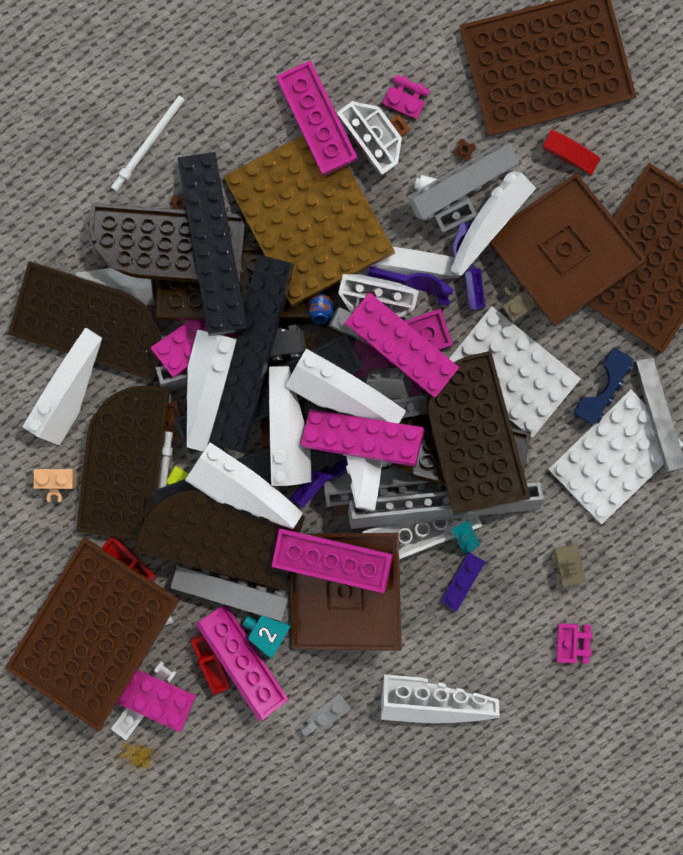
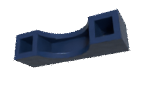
M613 347L602 363L608 376L606 388L596 397H582L572 414L590 425L599 423L604 416L602 411L605 406L609 407L614 399L612 397L614 391H619L624 383L622 378L625 373L628 375L634 367L632 364L634 359Z

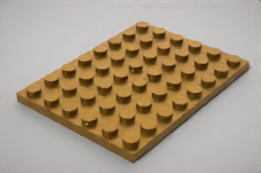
M304 135L223 176L264 255L295 264L286 296L292 307L340 283L343 274H357L395 254L390 241L348 165L323 176Z

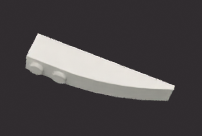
M512 171L508 173L504 178V182L493 190L492 196L482 207L463 239L451 268L452 273L461 276L536 189L521 172Z
M393 247L395 254L371 266L406 276L424 273L437 277L439 280L460 277L451 272L455 260L454 257ZM370 267L357 274L368 276Z
M88 328L84 329L43 391L22 426L23 428L57 445L62 443L80 413L102 337Z
M197 330L188 364V448L204 452L208 445L236 339L221 335L208 337V332Z
M308 349L303 353L285 385L288 389L320 407H327L356 417L400 423L406 410L366 383Z
M289 366L269 367L271 486H289L311 482V449L301 446L305 422L296 393L285 387L291 376Z
M338 412V414H344V415L354 416V415H351V414H348V413ZM343 454L348 462L346 468L352 479L350 485L356 508L371 512L375 511L382 461Z
M212 443L208 444L185 481L219 503L232 505L238 510L243 509L251 512L252 515L262 516L271 522L290 529L295 527L303 514L263 478Z
M478 516L376 526L362 533L399 532L400 561L454 539L455 536L451 529L466 520L470 522L473 530L482 527Z
M384 675L381 720L416 723H459L494 719L500 716L499 700L477 693L472 695L460 688L456 690L445 687L446 684L438 683V685L431 684L425 678Z

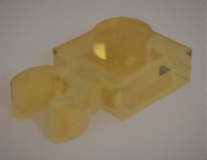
M128 743L121 744L122 747L127 749V753L119 752V757H131V764L149 768L154 749L136 744L133 749Z

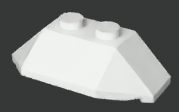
M352 101L337 112L350 136L369 162L382 175L398 164L402 137L380 107Z
M343 274L338 292L351 313L370 292L399 317L415 309L419 293L418 290L397 282L360 274Z

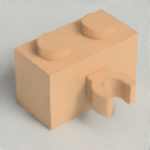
M34 469V488L50 489L47 501L52 502V495L55 494L58 496V502H62L63 496L59 489L76 488V469Z

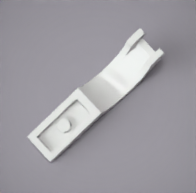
M160 662L151 675L169 683L176 672H171L163 666V662ZM126 708L111 730L127 740L144 716Z

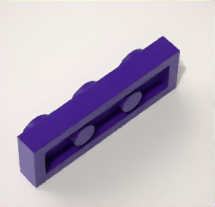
M468 552L440 602L458 611L486 561Z

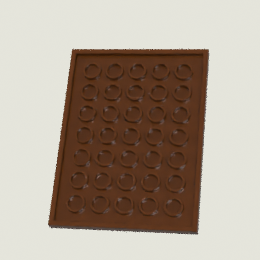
M554 0L459 26L488 137L637 98L611 0Z
M648 163L613 217L647 258V262L592 300L587 306L662 354L683 323V184L651 163Z
M83 538L5 669L99 732L107 722L180 599L87 538Z

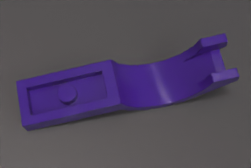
M467 222L460 224L453 244L454 258H456L463 239L473 222H469L468 225ZM471 264L465 271L470 310L486 307L481 268Z
M371 266L368 273L369 277L397 282L416 290L426 291L432 294L440 305L448 307L450 305L448 297L453 295L454 289L432 275L415 273L406 276Z
M347 458L337 462L328 470L313 471L311 473V482L303 483L290 499L301 508H304L328 479L339 478L347 472Z

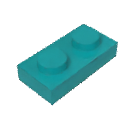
M468 520L451 529L464 555L474 551L481 545Z

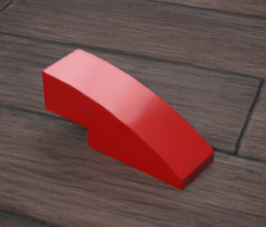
M551 129L542 147L543 150L557 156L558 159L590 175L593 174L600 160L599 156L553 129Z
M111 536L101 547L154 582L158 577L153 570L114 536Z
M202 633L191 637V644L213 695L231 688L223 665Z

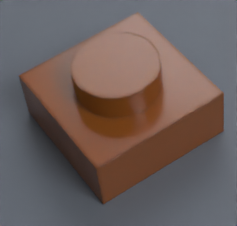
M399 114L390 120L401 137L410 131Z

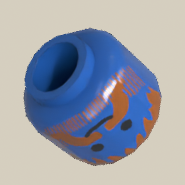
M324 294L312 297L308 307V314L311 316V320L318 324H324L331 320L333 317V300Z

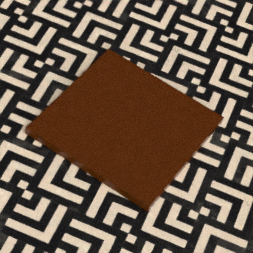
M577 173L510 218L489 243L490 247L554 327L647 262V258Z
M399 532L304 533L391 553L393 558L385 593L289 571L291 649L401 651Z

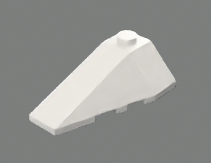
M113 268L76 273V276L128 292L141 300L145 305H155L153 279L130 277Z

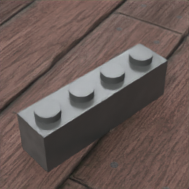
M296 325L289 326V330L278 328L269 360L271 362H280L286 357L296 359L303 355L306 350L304 331Z

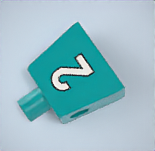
M261 615L258 621L247 616L242 626L252 631L248 639L266 655L273 658L291 625Z

